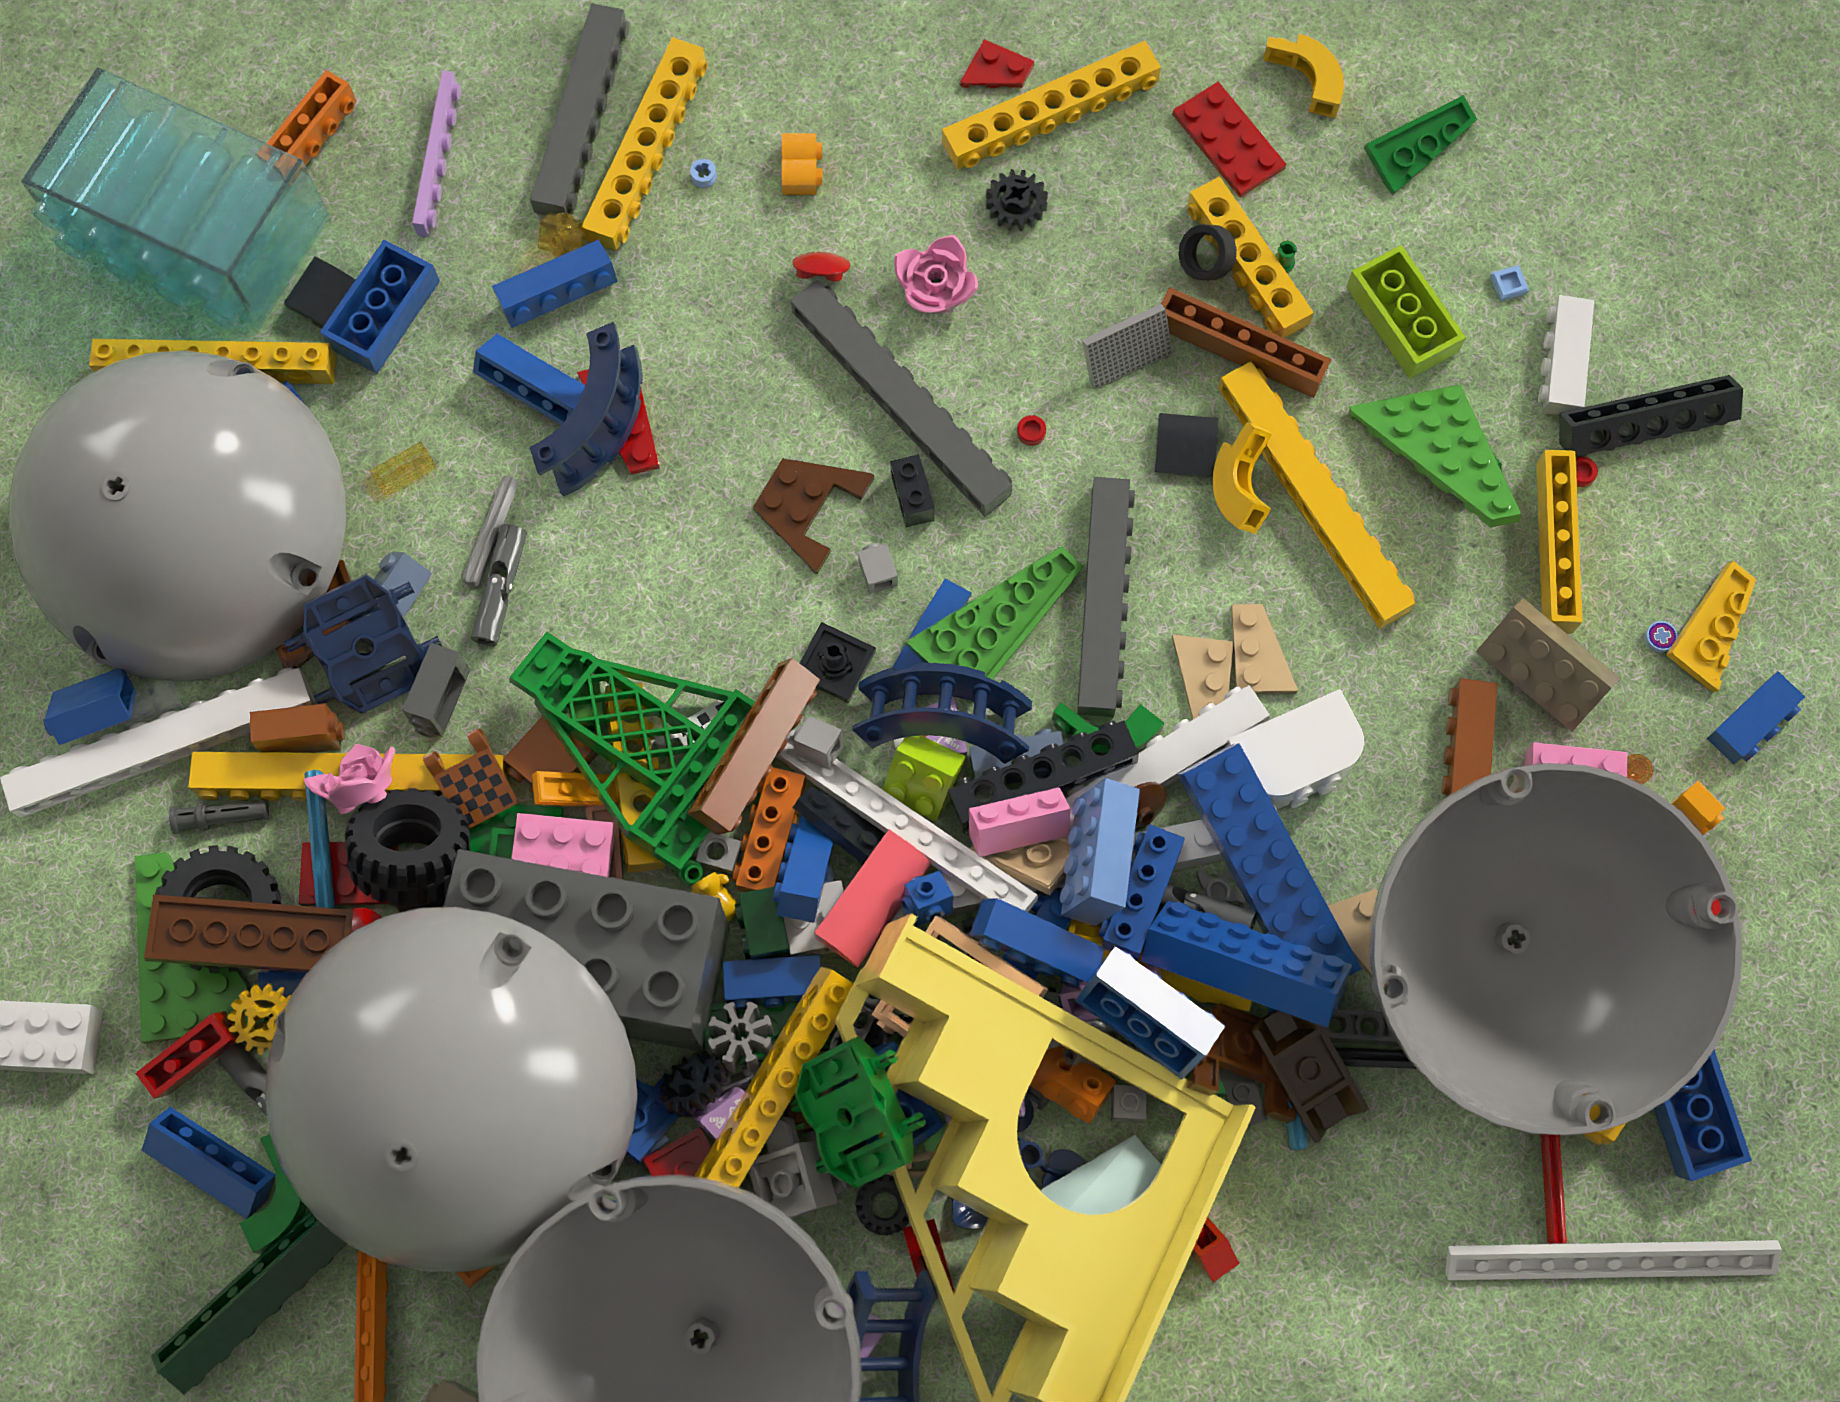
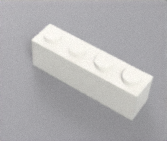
M1559 295L1554 305H1549L1546 322L1551 323L1550 332L1547 331L1543 344V348L1548 349L1547 358L1543 359L1541 366V375L1545 376V385H1541L1538 395V402L1543 403L1542 413L1560 415L1561 412L1585 407L1594 300Z

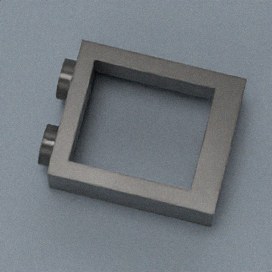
M430 643L402 709L409 719L408 722L416 728L415 732L429 738H432L433 734L443 737L470 673V669L460 652Z

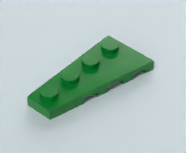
M1464 95L1366 143L1364 150L1391 195H1394L1477 121V117Z

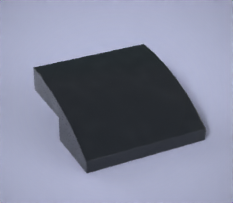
M314 256L284 301L286 308L312 320L314 325L323 328L356 279Z
M1159 413L1154 472L1213 477L1217 452L1218 418Z

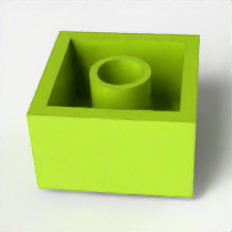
M924 736L904 737L895 751L882 790L914 812L937 822L950 800L948 789L953 788L952 785L957 782L966 756Z

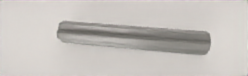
M505 475L501 479L463 575V581L468 585L477 587L480 584L498 538L500 527L504 523L518 487L517 479Z

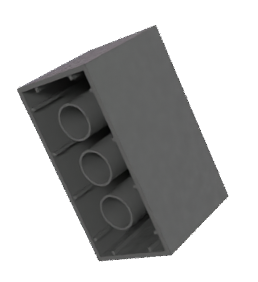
M458 849L444 908L457 907L489 912L512 919L540 932L561 946L587 969L609 997L625 1028L627 1038L704 1052L707 1026L711 1016L712 1004H714L730 931L719 897ZM509 939L512 947L519 950L522 949V945L518 940Z

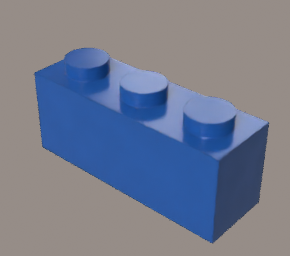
M1777 671L1706 739L1732 764L1737 763L1740 759L1747 762L1760 750L1756 746L1757 743L1762 739L1768 742L1781 730L1777 724L1783 718L1789 722L1801 710L1798 704L1805 696Z
M820 956L724 961L726 1004L733 1002L736 1010H746L747 1002L754 1004L764 1003V1006L767 1008L782 1007L784 1002L796 1001L798 1005L820 968Z

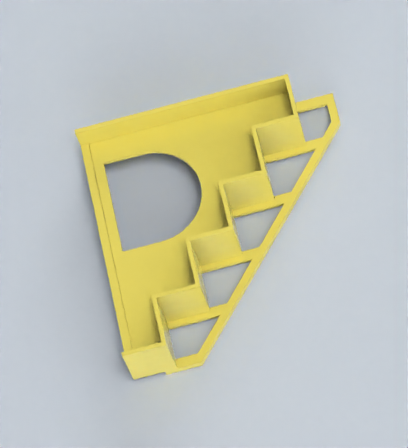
M909 914L888 923L865 967L860 970L835 1022L843 1043L857 1037L853 1025L869 993L913 1017L895 1054L898 1057V1061L889 1066L886 1074L895 1094L899 1088L951 1117L916 1190H914L905 1165L891 1172L936 1288L938 1298L977 1402H1009L1012 1393L1028 1402H1125L1256 1107L1251 1104L1232 1105L1216 1095L1209 1096L1187 1088L1188 1080L1186 1078L1181 1080L1161 1064L916 928L913 924L917 916ZM1051 1040L1184 1113L1163 1163L1151 1185L1134 1202L1119 1210L1098 1215L1081 1214L1067 1210L1047 1198L1035 1186L1024 1168L1017 1142L1018 1114L1024 1096ZM884 1132L878 1134L879 1139L885 1137ZM936 1189L988 1217L954 1292H952L924 1218V1213ZM974 1291L1026 1318V1322L992 1395L962 1319V1315Z

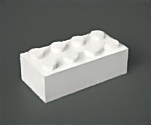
M0 1001V1070L94 1074L103 1010L88 1004Z

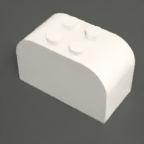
M1341 689L1228 738L1224 748L1231 744L1240 743L1272 804L1276 805L1277 809L1289 804L1292 808H1296L1309 800L1308 796L1318 792L1322 796L1336 789L1335 784L1349 774L1360 757L1364 747V735Z

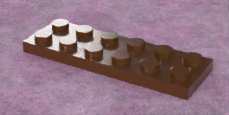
M153 894L144 959L151 962L308 973L329 949L351 934L354 913L353 910Z

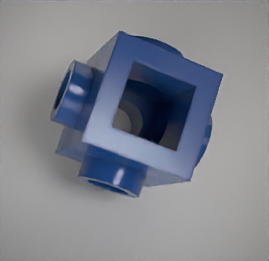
M939 870L924 877H915L909 883H906L904 898L901 899L906 915L913 914L917 916L915 922L917 926H920L927 922L931 923L935 916L942 918L953 913L954 895Z

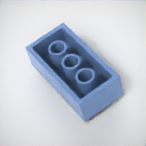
M1105 778L1074 801L1072 806L1074 822L1068 836L1070 852L1064 865L1066 881L1060 894V902L1062 903L1061 916L1096 926L1126 907L1140 789Z

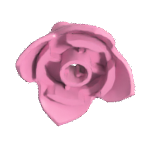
M955 235L938 238L930 244L925 252H920L916 249H906L895 255V275L905 290L907 303L913 309L923 313H946L952 307L965 303L977 291V277L973 272L966 269L967 256L965 249ZM935 278H938L941 282L932 283L931 280L934 281Z
M355 744L342 759L338 777L333 776L332 773L305 778V784L311 792L330 801L340 814L351 812L357 805L366 801L371 804L379 802L386 797L385 789L392 782L391 765L395 749L390 747L382 759L379 752L374 748Z

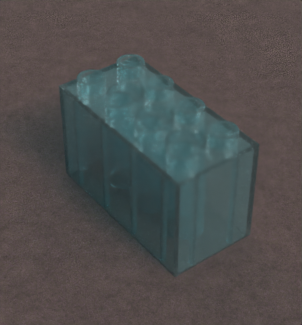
M98 67L21 180V183L36 202L31 211L32 214L39 221L57 231L53 242L61 250L80 260H84L88 253L92 251L105 258L102 264L108 271L129 283H134L139 274L156 281L153 289L160 296L178 306H185L190 297L206 304L203 309L204 313L214 322L231 330H234L240 321L261 329L330 219V215L302 159Z

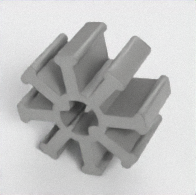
M733 1002L724 1005L727 1020H730L731 1023L721 1022L715 1016L709 1022L712 1036H718L716 1039L710 1038L708 1040L712 1054L719 1058L720 1055L727 1053L722 1059L725 1068L733 1073L736 1072V1065L740 1056L745 1055L748 1071H756L759 1069L756 1055L752 1054L753 1050L767 1056L773 1046L770 1037L764 1038L768 1035H774L771 1020L768 1015H765L764 1019L756 1022V1020L760 1019L757 1005L751 1002H747V1009L743 1018L738 1019L735 1004ZM741 1034H747V1038L744 1039L741 1037ZM739 1035L742 1041H736V1036Z

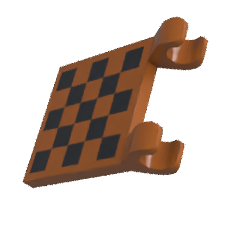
M480 728L467 734V738L477 754L445 770L438 752L435 751L423 757L424 764L433 775L443 795L451 800V804L455 803L462 810V814L466 816L469 828L519 803L488 744L484 732Z

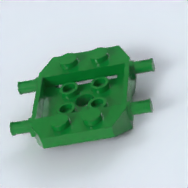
M858 1036L802 1064L795 1092L796 1098L790 1100L789 1106L799 1104L791 1108V1110L795 1113L801 1110L806 1121L816 1131L818 1151L822 1158L816 1162V1168L825 1165L817 1170L820 1174L828 1172L857 1188L914 1161L912 1131L923 1127L926 1121L924 1119L915 1123L916 1120L924 1117L921 1113H916L907 1119L884 1069L898 1061L897 1056L887 1060V1058L896 1054L894 1050H888L878 1055ZM856 1075H859L860 1078L844 1085L843 1087L821 1098L819 1097V1094H821L822 1092ZM846 1109H848L852 1115V1123L849 1122L846 1118ZM884 1132L885 1137L844 1155V1150Z

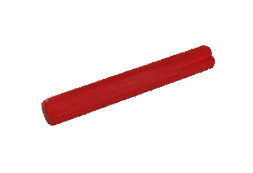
M1540 1134L1548 1244H1566L1567 1233L1560 1135Z

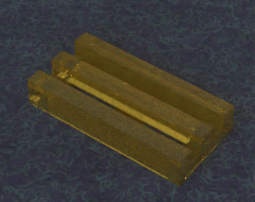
M420 441L369 470V472L386 497L437 468V466ZM417 453H422L420 457L414 459L409 463L401 465L394 472L388 474L383 478H380L379 475H381L382 473L388 471L389 469L395 467L396 465L402 463L403 461L409 459Z

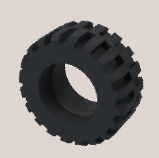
M408 788V791L399 792V789L391 790L379 802L371 804L366 801L358 808V812L351 816L345 831L348 871L353 883L365 895L369 896L372 894V899L381 903L388 901L392 906L400 907V904H409V907L418 906L420 902L426 901L427 904L434 902L440 895L445 897L448 893L458 849L470 851L469 826L466 816L462 814V810L455 803L451 804V800L443 795L438 797L435 792L429 790L419 792L417 788ZM407 842L428 845L422 849L409 852L388 849L397 844Z
M218 845L208 846L209 852L201 854L199 849L189 852L190 858L186 861L180 857L173 863L174 870L172 872L166 870L161 878L162 886L157 887L155 895L194 897L207 887L230 885L243 891L249 902L281 904L278 883L274 875H270L269 867L263 861L257 862L254 854L248 851L240 854L238 853V848L233 846H227L226 851H219ZM190 964L192 969L198 971L202 967L208 968L209 973H219L220 968H228L229 972L239 970V968Z

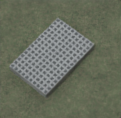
M1162 304L1082 340L1089 380L1094 389L1172 354L1166 309Z

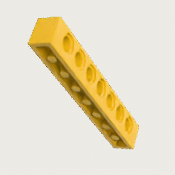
M674 37L671 38L581 228L585 240L590 242L599 240L602 246L617 251L620 243L627 241L630 227L628 226L632 218L636 219L641 210V198L643 194L648 195L652 187L651 177L654 171H659L663 164L664 156L662 154L665 148L670 147L673 143L676 124H681L684 120L686 113L685 105L688 100H693L696 94V82L699 76L703 77L706 73L708 61L705 60L703 47ZM668 96H674L671 99H665ZM659 119L663 120L662 122H659V123L654 122V121L659 120ZM646 143H652L650 146H642ZM633 167H641L638 170H631ZM624 190H629V191H630V192L627 193V194H619L620 192H622V191H624ZM613 214L619 215L616 218H608L610 215Z
M1142 41L943 128L942 144L957 170L962 167L971 168L978 164L981 159L987 156L996 157L1012 145L1021 146L1035 135L1040 133L1043 135L1049 134L1060 124L1076 122L1085 113L1090 111L1099 112L1110 102L1115 100L1124 101L1133 92L1140 89H1151L1159 81L1161 66L1147 42ZM1129 73L1132 74V76H1126L1124 74ZM1104 84L1107 85V87H1101L1099 85ZM1079 95L1082 96V98H1075L1073 96ZM1054 106L1057 107V109H1050L1048 107ZM1029 117L1032 120H1024L1022 118ZM1003 128V129H1006L1007 131L1001 132V131H998L997 129ZM977 139V140H980L981 142H979V143H974V142H972V140Z
M92 339L89 366L94 372L116 361L146 353L186 350L220 355L249 363L280 383L288 381L289 383L334 384L337 357L329 343Z
M819 968L694 1177L716 1180L739 1188L795 1094L802 1064L817 1057L836 1025L835 1019L853 986L852 982L831 969Z

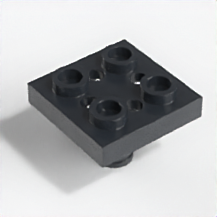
M821 622L800 664L820 679L816 686L817 689L849 703L876 652V647ZM824 675H826L827 678H830V677H831V679H830V680H826V679L824 678Z

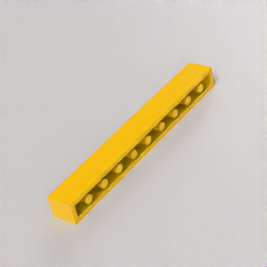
M1252 361L1221 377L1218 390L1243 427L1246 422H1249L1272 433L1261 454L1378 628L1381 629L1408 614L1415 605L1412 590L1407 585L1402 584L1397 576L1398 572L1395 565L1390 560L1385 559L1381 553V546L1374 536H1370L1364 528V521L1357 511L1353 512L1347 503L1346 493L1341 487H1336L1331 479L1332 476L1329 468L1317 459L1312 443L1308 439H1304L1300 434L1297 421L1293 416H1288L1283 409L1280 396L1276 392L1271 391L1263 371L1259 368L1256 369Z
M192 752L188 788L198 795V798L203 800H217L218 795H230V799L239 801L248 800L249 796H261V799L267 801H278L280 796H292L293 800L307 801L304 781L305 772L320 770L323 774L332 773L333 776L338 777L340 763L348 753ZM394 754L391 765L392 782L385 789L386 794L396 789H399V792L408 791V788H417L419 792L429 790L435 792L438 797L443 795L433 775L423 762V757L427 754ZM475 754L439 755L445 770ZM494 755L507 778L508 773L506 770L508 766L503 760L505 756Z

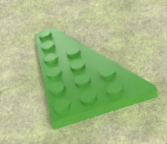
M1461 385L1349 406L1351 420L1356 418L1368 428L1367 432L1380 439L1382 444L1399 457L1403 455L1415 464V469L1419 473L1429 477L1430 481L1446 494L1452 493L1464 502L1463 507L1469 512L1475 513L1487 526L1491 528L1520 522L1521 512Z
M167 852L135 856L141 1042L144 1044L180 1039L209 1015L222 1011L230 1014L231 1011H234L231 1004L236 999H240L239 995L245 989L250 992L238 970L229 972L228 968H220L219 973H209L208 968L202 967L198 971L192 969L190 964L145 961L144 955L153 894L155 895L157 887L162 886L161 878L166 870L170 872L174 870V862ZM245 1015V1021L248 1024V1017ZM266 1017L261 1018L257 1022V1024H260L262 1021L265 1022L268 1019H266Z

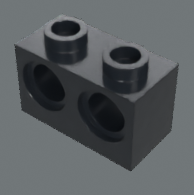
M919 454L890 461V475L905 528L934 521L935 508Z

